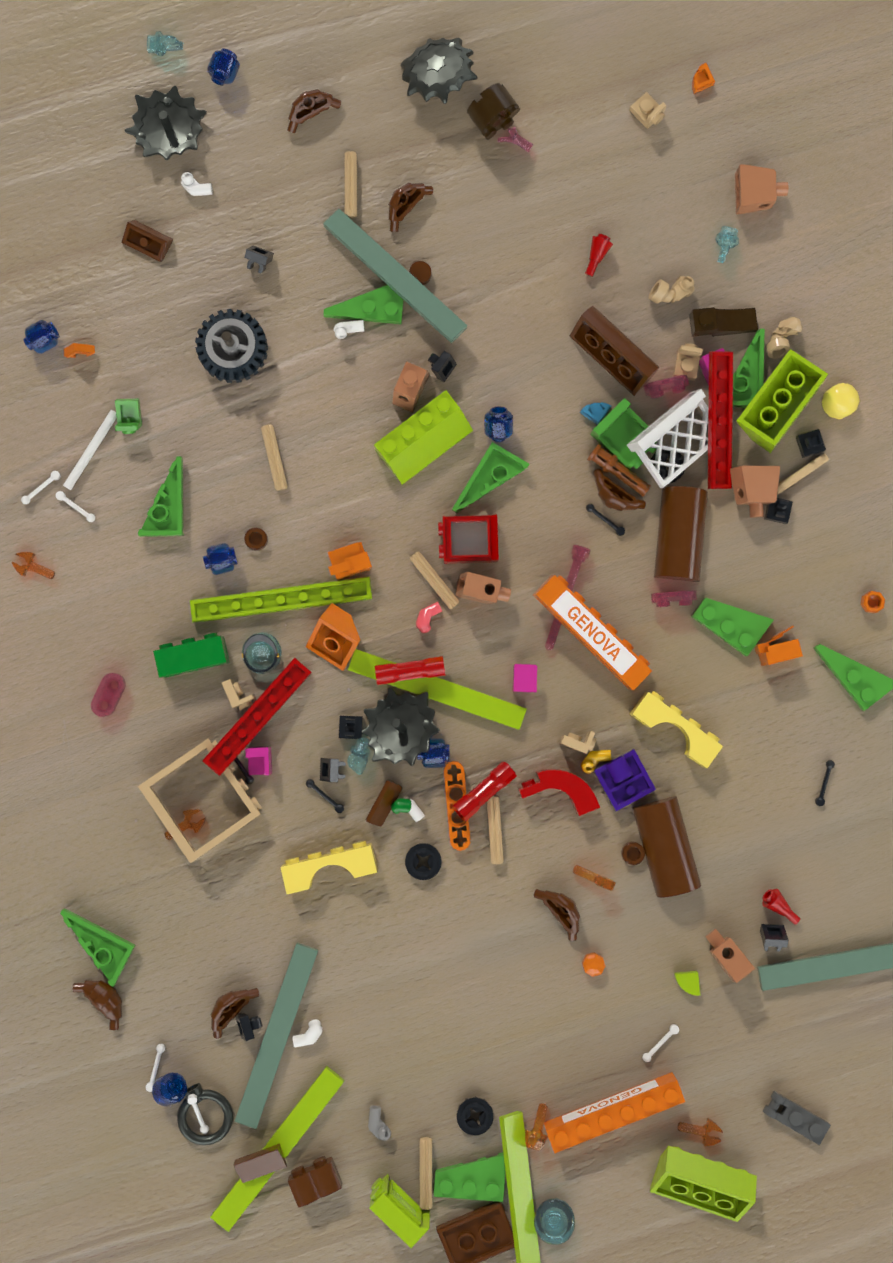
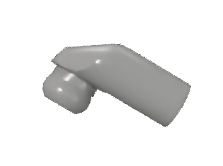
M370 1106L368 1128L376 1138L386 1141L391 1137V1130L380 1119L381 1107Z

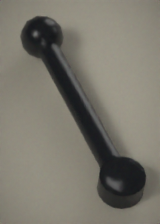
M593 504L586 506L588 512L594 513L616 530L618 536L625 534L623 527H618L595 509Z
M237 757L234 761L245 776V782L252 784L254 778L247 773Z
M832 760L826 762L827 769L819 797L815 799V804L818 806L825 804V790L831 769L835 766Z
M312 779L306 781V786L314 789L334 806L337 813L344 811V806L332 800L315 785Z

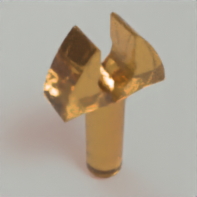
M20 552L15 554L25 558V561L28 563V565L21 566L12 562L20 575L26 576L28 571H33L48 579L54 578L55 571L34 562V553Z
M201 809L183 811L185 815L184 821L178 824L183 832L188 828L193 829L195 833L200 831L206 817L197 823H191L190 821L193 815L200 812ZM169 831L164 833L167 840L173 838Z
M575 865L573 868L574 874L592 881L600 887L613 891L616 884L615 881L579 865Z
M539 1104L533 1129L531 1131L525 1130L527 1148L540 1151L548 1138L542 1132L548 1108L546 1104Z
M707 1118V1123L703 1126L679 1122L677 1126L680 1132L702 1136L704 1146H712L721 1142L719 1137L708 1135L707 1132L712 1130L723 1133L721 1128L709 1118Z

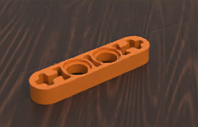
M451 761L444 767L449 836L451 846L456 850L462 851L470 845L469 819L459 824L452 821L451 816L454 812L452 806L457 801L452 800L449 793L451 789L456 787L462 790L463 796L466 795L465 773L461 763ZM451 765H456V768L461 770L460 773H457V781L462 780V785L452 784L448 786V781L453 782L452 774L447 773V770L451 769ZM466 826V830H461L462 837L467 838V841L463 842V846H458V843L453 841L457 838V830L452 831V827L460 828Z

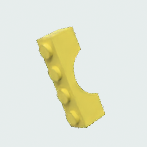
M654 691L652 693L645 692L630 712V715L648 728L663 722L677 726L685 737L686 748L684 754L702 768L707 769L723 747L718 743L720 739L711 732L706 734L700 730L701 725L691 718L686 720L681 716L683 712L674 705L669 707L664 704V698Z
M366 841L353 843V848L344 850V847L340 846L330 849L331 853L322 855L320 851L308 854V859L299 861V857L285 860L286 864H283L280 868L286 894L310 889L315 873L327 865L342 866L354 878L377 873L378 867L372 843L366 844Z

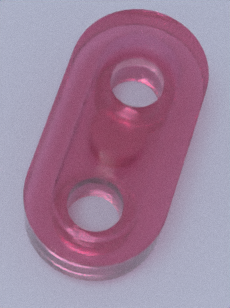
M680 375L654 381L643 387L645 395L655 399L664 396L666 392L672 391L673 394L686 391V387L689 386V380L687 375Z
M696 591L651 594V601L656 603V607H670L672 602H679V606L693 605V601L697 600Z
M109 673L102 678L91 702V709L95 715L106 717L115 711L126 687L125 679L120 674ZM114 680L118 683L115 689L111 687V683ZM103 701L108 703V707L105 710L101 707Z

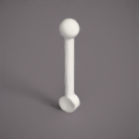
M53 471L50 478L28 496H23L21 502L29 504L30 499L53 480H59L61 477L60 473Z
M58 491L56 493L58 500L66 502L86 517L88 522L95 521L94 514L87 513L69 500L64 492Z
M672 1024L669 1028L670 1031L648 1053L643 1054V1061L649 1062L651 1056L673 1034H678L679 1027L676 1024Z
M158 1044L156 1047L157 1055L150 1082L146 1085L148 1092L154 1091L156 1087L154 1081L161 1054L165 1051L164 1044Z
M190 1094L188 1096V1103L193 1106L201 1126L200 1132L206 1134L209 1131V1127L204 1123L197 1106V1096Z

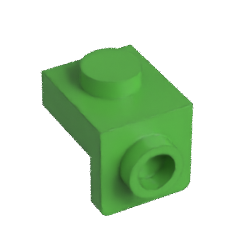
M139 398L116 399L117 424L115 425V431H122L123 434L136 433L142 426Z

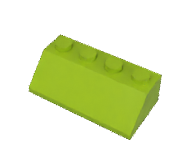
M790 349L736 422L753 442L769 453H772L822 386L828 373Z
M445 390L375 443L374 448L403 485L473 432V429L460 407Z
M667 1146L660 1156L650 1186V1192L738 1222L756 1203L757 1176L743 1169L729 1167L723 1162L706 1159L700 1154H692L676 1146Z

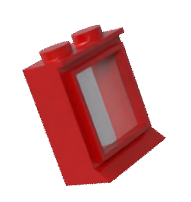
M497 514L443 516V522H438V535L443 536V545H439V558H444V564L498 562Z

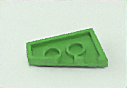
M708 598L703 599L691 616L744 656L750 654L774 621V619Z
M503 1152L498 1153L497 1156L479 1158L477 1161L466 1164L459 1163L436 1169L434 1197L503 1202L505 1183Z

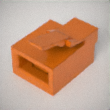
M356 542L328 552L332 566L328 567L331 576L335 575L338 581L369 571L372 568L368 553L364 551L362 542Z
M794 625L773 636L771 640L755 645V652L759 655L761 666L803 657L798 639L769 645L770 642L783 637V634L792 629Z

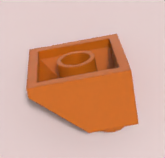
M331 603L319 618L305 647L344 671L360 642L352 616Z

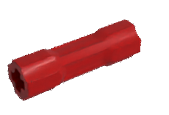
M443 656L397 664L376 665L377 685L425 677L445 676Z
M502 761L481 783L452 806L454 811L463 821H467L492 796L517 777L515 771L508 763Z

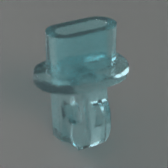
M156 31L155 35H148L147 51L149 54L156 53L158 56H163L166 54V51L183 50V43L174 36H163L160 31Z
M723 226L720 233L716 235L715 240L721 246L717 262L724 263L729 249L739 244L737 229Z
M364 737L358 739L356 745L351 747V754L347 760L348 766L358 775L363 774L370 754L368 749L370 740Z

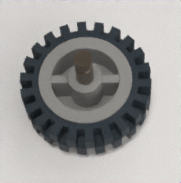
M227 309L226 313L220 310L217 311L218 315L215 317L211 314L208 322L206 320L203 321V328L198 329L199 337L195 339L197 347H195L200 362L211 376H215L220 381L226 380L227 383H232L235 380L237 383L242 382L241 379H251L250 375L259 373L258 368H262L264 366V359H267L266 351L268 350V344L262 327L250 314H243L242 310L237 309L236 312H233L232 309Z

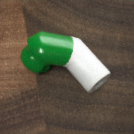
M399 798L391 804L393 813H409L415 822H418L425 816L412 799Z

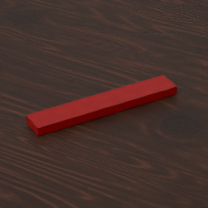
M711 351L709 352L708 489H732L730 469L732 468L733 352Z
M294 658L202 762L218 776H221L312 672Z

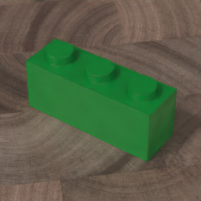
M210 633L203 635L204 639L195 641V638L181 640V645L173 646V643L159 645V650L153 651L159 678L172 677L230 663L224 636Z

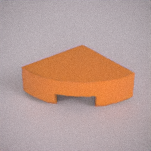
M707 63L702 64L693 77L692 90L694 94L715 84Z
M73 343L64 348V357L76 358V354H85L87 357L95 353V345Z

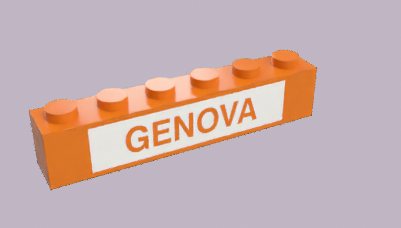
M551 575L533 596L624 686L634 691L652 672L648 667L650 665L648 660L642 655L637 656L632 651L634 647L626 639L621 640L616 635L618 631L611 624L607 623L605 625L600 620L601 614L593 607L589 609L584 604L585 599L577 591L573 593L567 587L569 583L561 575L558 577Z
M671 1072L544 1122L555 1154L686 1101L676 1077Z

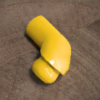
M611 750L590 751L581 763L583 772L590 774L599 762L612 761Z

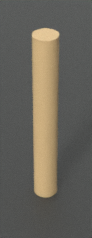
M825 453L821 454L780 482L777 495L829 461L828 456Z

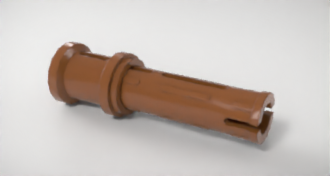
M599 443L587 458L588 461L592 460L599 465L604 473L610 472L642 497L651 487L650 484L618 462L616 455H611L602 449Z

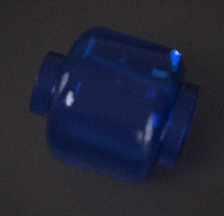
M225 48L213 52L207 66V71L214 83L223 86L224 84L234 82L240 68L237 55Z
M39 320L25 328V338L23 340L29 350L42 354L57 346L60 335L52 322Z
M501 406L493 407L485 414L484 433L495 442H503L513 434V415L507 408Z
M227 543L209 546L206 550L207 555L202 556L205 568L211 569L214 575L232 572L234 565L238 564L234 547H229Z
M431 738L429 751L420 753L417 756V760H422L424 768H444L446 763H449L450 746L442 738Z
M171 1072L159 1077L152 1086L153 1098L161 1106L168 1107L179 1103L187 1093L186 1080L179 1073Z

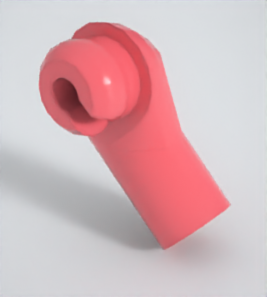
M438 601L420 610L416 627L421 633L429 632L431 630V617L442 612Z

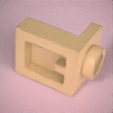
M646 92L630 106L629 111L648 129L652 124L657 125L665 117L664 111L667 105L664 102L659 105Z
M695 344L681 345L677 351L673 377L695 381L703 349L698 348Z
M233 679L222 682L232 708L239 707L240 710L252 706L251 701L256 699L255 695L252 694L242 699L240 695L243 694L239 682L235 683Z
M588 731L583 743L581 742L582 737L569 732L568 736L562 735L559 744L587 754L588 750H593L597 738H594L595 732Z

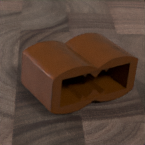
M319 1157L312 1162V1166L306 1168L299 1166L291 1171L288 1184L298 1208L342 1188L343 1183L332 1157Z

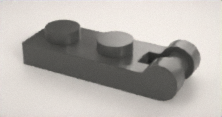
M773 1091L771 1095L772 1100L769 1105L764 1107L763 1112L820 1145L831 1126L829 1122L780 1093ZM780 1104L784 1105L781 1113L777 1111Z

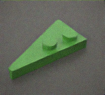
M386 285L325 308L323 315L328 318L402 324L404 300Z
M765 329L757 330L733 374V407L746 408L763 386Z
M492 442L452 508V511L455 513L460 512L526 470L529 463Z
M177 456L176 460L171 464L170 472L164 484L161 485L154 499V504L147 513L148 516L143 527L138 531V536H184L182 456Z
M821 644L814 647V650L862 711L868 709L893 689V679Z
M65 908L62 909L60 914L63 916L64 922L68 928H72L79 938L78 941L93 958L96 967L100 968L109 980V985L114 987L136 945Z

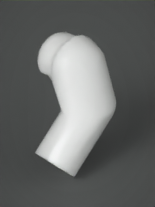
M185 172L182 174L181 184L192 196L213 195L211 183L199 184L191 173Z
M364 321L337 323L334 326L335 336L338 339H343L347 336V333L365 332Z
M317 1019L311 1020L309 1022V1029L305 1034L293 1036L294 1047L314 1044L322 1034L321 1022Z

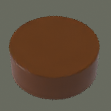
M417 261L411 265L409 273L421 284H427L431 279L430 266L424 261Z
M251 528L245 534V544L251 550L260 551L266 547L268 536L260 528Z
M631 841L622 847L621 856L626 863L638 865L644 860L645 850L639 843Z

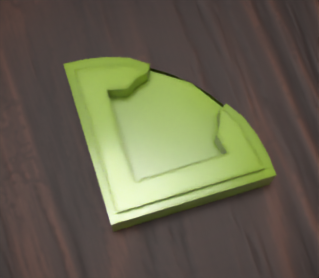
M697 971L674 973L677 983L685 992L700 996L699 975Z

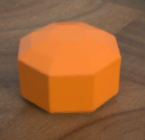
M869 591L862 596L860 605L865 612L877 613L884 608L885 598L880 592Z
M595 952L586 954L582 961L585 973L592 977L601 975L606 967L603 957Z

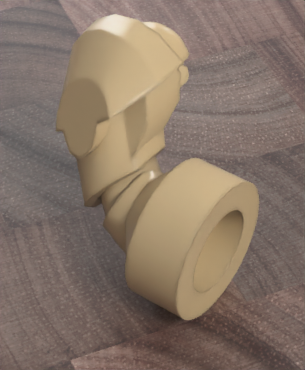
M680 276L672 285L671 290H669V284L660 279L653 286L649 299L656 304L680 301L694 292V280L689 276Z
M790 317L779 322L778 328L772 332L771 340L766 345L770 358H782L790 350L789 341L785 338L790 335H798V332L801 333L802 331L800 319L797 317Z

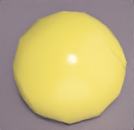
M839 383L832 386L824 393L822 399L824 411L835 419H843L857 410L860 403L857 390L848 383Z

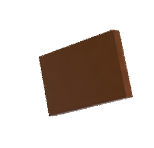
M494 1201L436 1226L437 1233L450 1263H480L515 1248L512 1226L502 1202Z

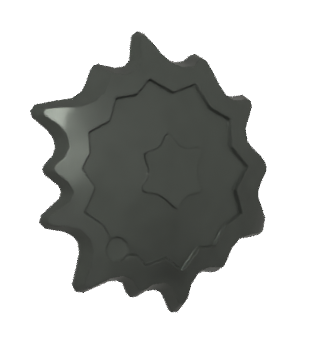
M445 38L439 40L428 39L425 45L416 48L414 53L400 64L405 69L402 74V80L409 83L407 96L418 92L426 102L432 97H438L446 104L448 94L451 91H460L465 81L478 79L477 75L471 70L474 62L468 58L474 52L471 49L462 47L463 40L460 38L450 40Z
M173 86L167 94L154 90L150 98L135 95L138 111L132 115L134 126L126 128L125 133L136 138V145L142 146L144 149V157L161 155L168 161L174 154L182 155L185 150L198 149L197 137L203 130L200 126V120L204 118L207 111L195 108V98H182L176 86Z
M389 687L387 698L378 700L376 708L364 709V713L369 720V726L362 730V734L371 738L368 746L375 751L372 757L373 762L385 759L393 764H397L405 760L410 766H413L416 757L420 753L429 751L430 739L439 733L440 729L433 723L435 710L428 707V692H424L416 697L412 696L409 692L397 695L393 688Z

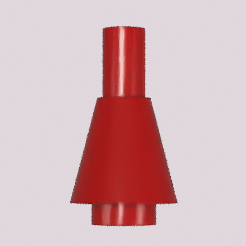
M604 234L592 236L590 262L585 271L586 275L593 277L598 264L613 246V243L610 242V237Z
M770 889L765 892L762 897V905L785 916L794 925L799 923L800 917L791 910L779 889Z

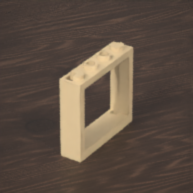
M209 738L138 786L190 863L261 815L259 812L262 808L255 797L250 798L246 793L249 789L242 778L237 780L233 774L236 769L231 763L223 773L251 813L196 851L152 788L154 784L207 749L210 752L218 744L216 740L211 742Z

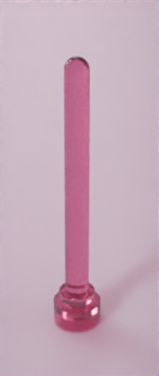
M573 545L571 551L573 562L566 580L569 583L567 587L571 591H573L581 564L585 562V559H588L591 551L579 545ZM555 617L545 644V648L549 651L554 648L561 627V623Z

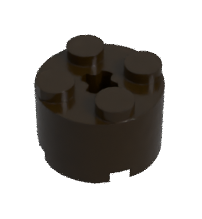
M500 83L493 84L481 92L482 98L478 102L474 99L467 109V114L487 140L491 139L501 128L506 130L514 123L512 118L520 111L519 105L503 84L501 85Z

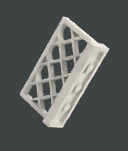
M702 389L689 392L627 444L631 452L637 453L660 488H664L708 450V438L706 437L708 406L703 400L706 396ZM698 406L703 412L702 420L694 419V410ZM680 421L688 422L687 434L678 432ZM693 423L702 424L700 436L692 435ZM665 434L672 435L671 447L662 446ZM677 436L686 437L685 450L676 448ZM691 439L700 440L697 452L690 451ZM649 447L656 448L655 460H650L645 453ZM662 449L670 451L669 463L660 461ZM676 452L684 453V462L681 465L675 464ZM660 465L669 467L668 476L664 480L659 474Z

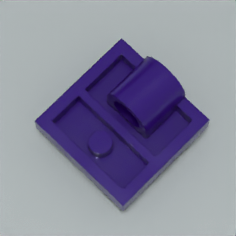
M635 749L594 770L615 811L656 790Z

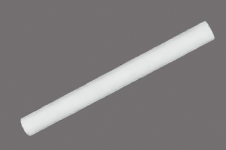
M110 410L63 484L66 488L71 490L116 420L115 411Z

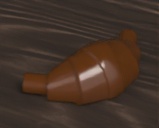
M319 89L302 92L292 103L287 131L296 133L298 124H303L306 120L320 114V112L328 110L329 107L339 109L341 100L333 98L332 94L322 92Z
M407 183L394 191L388 204L391 232L399 231V221H403L404 217L423 199L424 195L433 194L432 186H424L423 183Z
M601 469L594 470L593 474L596 478L598 495L606 507L618 511L645 508L646 502L644 500H637L633 495L627 493L608 477H605Z
M536 889L534 898L542 900L544 905L549 908L555 918L562 924L563 928L568 931V940L576 941L577 933L579 932L580 914L574 900L563 893Z
M85 980L84 983H74L73 993H83L106 1019H110L109 1030H118L119 1019L122 1018V1000L116 988L102 980Z
M257 988L230 991L217 999L211 1012V1029L214 1038H221L223 1029L249 1003V1000L259 997V990Z

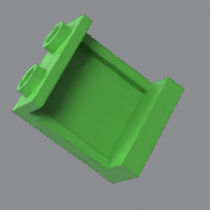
M624 398L592 430L591 435L611 455H616L618 462L629 470L633 467L637 470L643 462L636 452L630 451L627 444L649 426L629 408L631 403ZM649 447L645 453L650 451L653 454L656 448Z

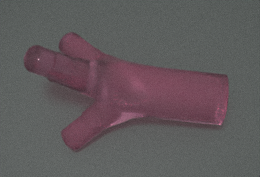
M508 128L511 136L497 139L498 143H513L527 152H530L534 145L520 136L516 128Z

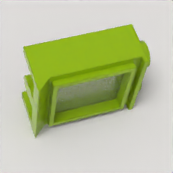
M387 1174L383 1179L378 1178L372 1185L369 1209L412 1248L430 1228V1210H422L392 1179L389 1180V1175Z

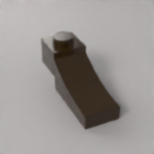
M715 307L693 309L689 314L692 337L704 335L715 337L751 333L758 330L755 308L715 309Z

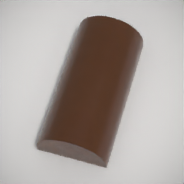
M594 306L588 308L581 315L569 335L633 396L644 387L660 368Z
M670 486L662 489L654 578L700 582L708 491L686 486Z
M677 796L632 807L656 896L660 898L672 897L700 888L701 882Z

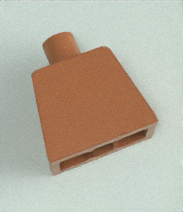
M740 164L735 172L736 214L772 208L777 196L788 195V182H776V171L774 169Z
M406 362L394 388L392 404L413 413L430 375L428 370Z
M739 466L731 468L730 473L736 503L738 505H749L750 518L764 517L763 505L775 503L777 500L780 466Z
M465 572L459 575L455 596L494 604L497 603V600L508 602L511 589L500 587L501 580ZM485 586L488 588V594L485 593Z
M717 929L712 930L705 936L713 946L709 950L710 953L735 983H738L755 969L730 937L723 938ZM725 948H728L730 951L727 957H724L722 954Z

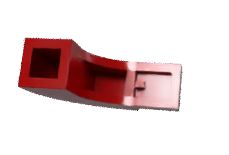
M560 769L537 771L536 775L539 781L535 782L534 778L521 783L522 787L518 789L522 799L546 789L561 790L571 799L578 816L600 808L594 792L585 781L570 772Z

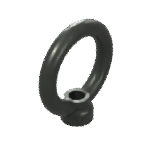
M200 1083L188 1087L186 1092L185 1090L183 1092L185 1099L181 1103L177 1114L180 1132L188 1141L197 1145H211L219 1142L228 1134L233 1123V1110L229 1101L217 1091L203 1090ZM190 1094L197 1096V1104L203 1099H209L220 1105L224 1113V1121L217 1132L204 1136L196 1134L189 1128L186 1117L191 1106L188 1103V1096Z

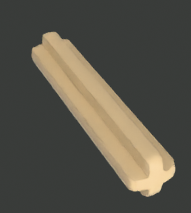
M354 151L345 152V214L349 218L357 217V154Z
M271 424L262 426L261 431L275 489L277 491L287 489L288 486L274 427Z
M420 552L414 553L410 557L411 562L448 608L453 609L457 606L459 600Z
M492 796L487 801L491 863L502 864L504 861L500 803L498 796Z
M430 1137L420 1138V1208L423 1210L432 1208V1139Z

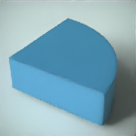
M603 402L586 405L580 413L598 425L612 406Z

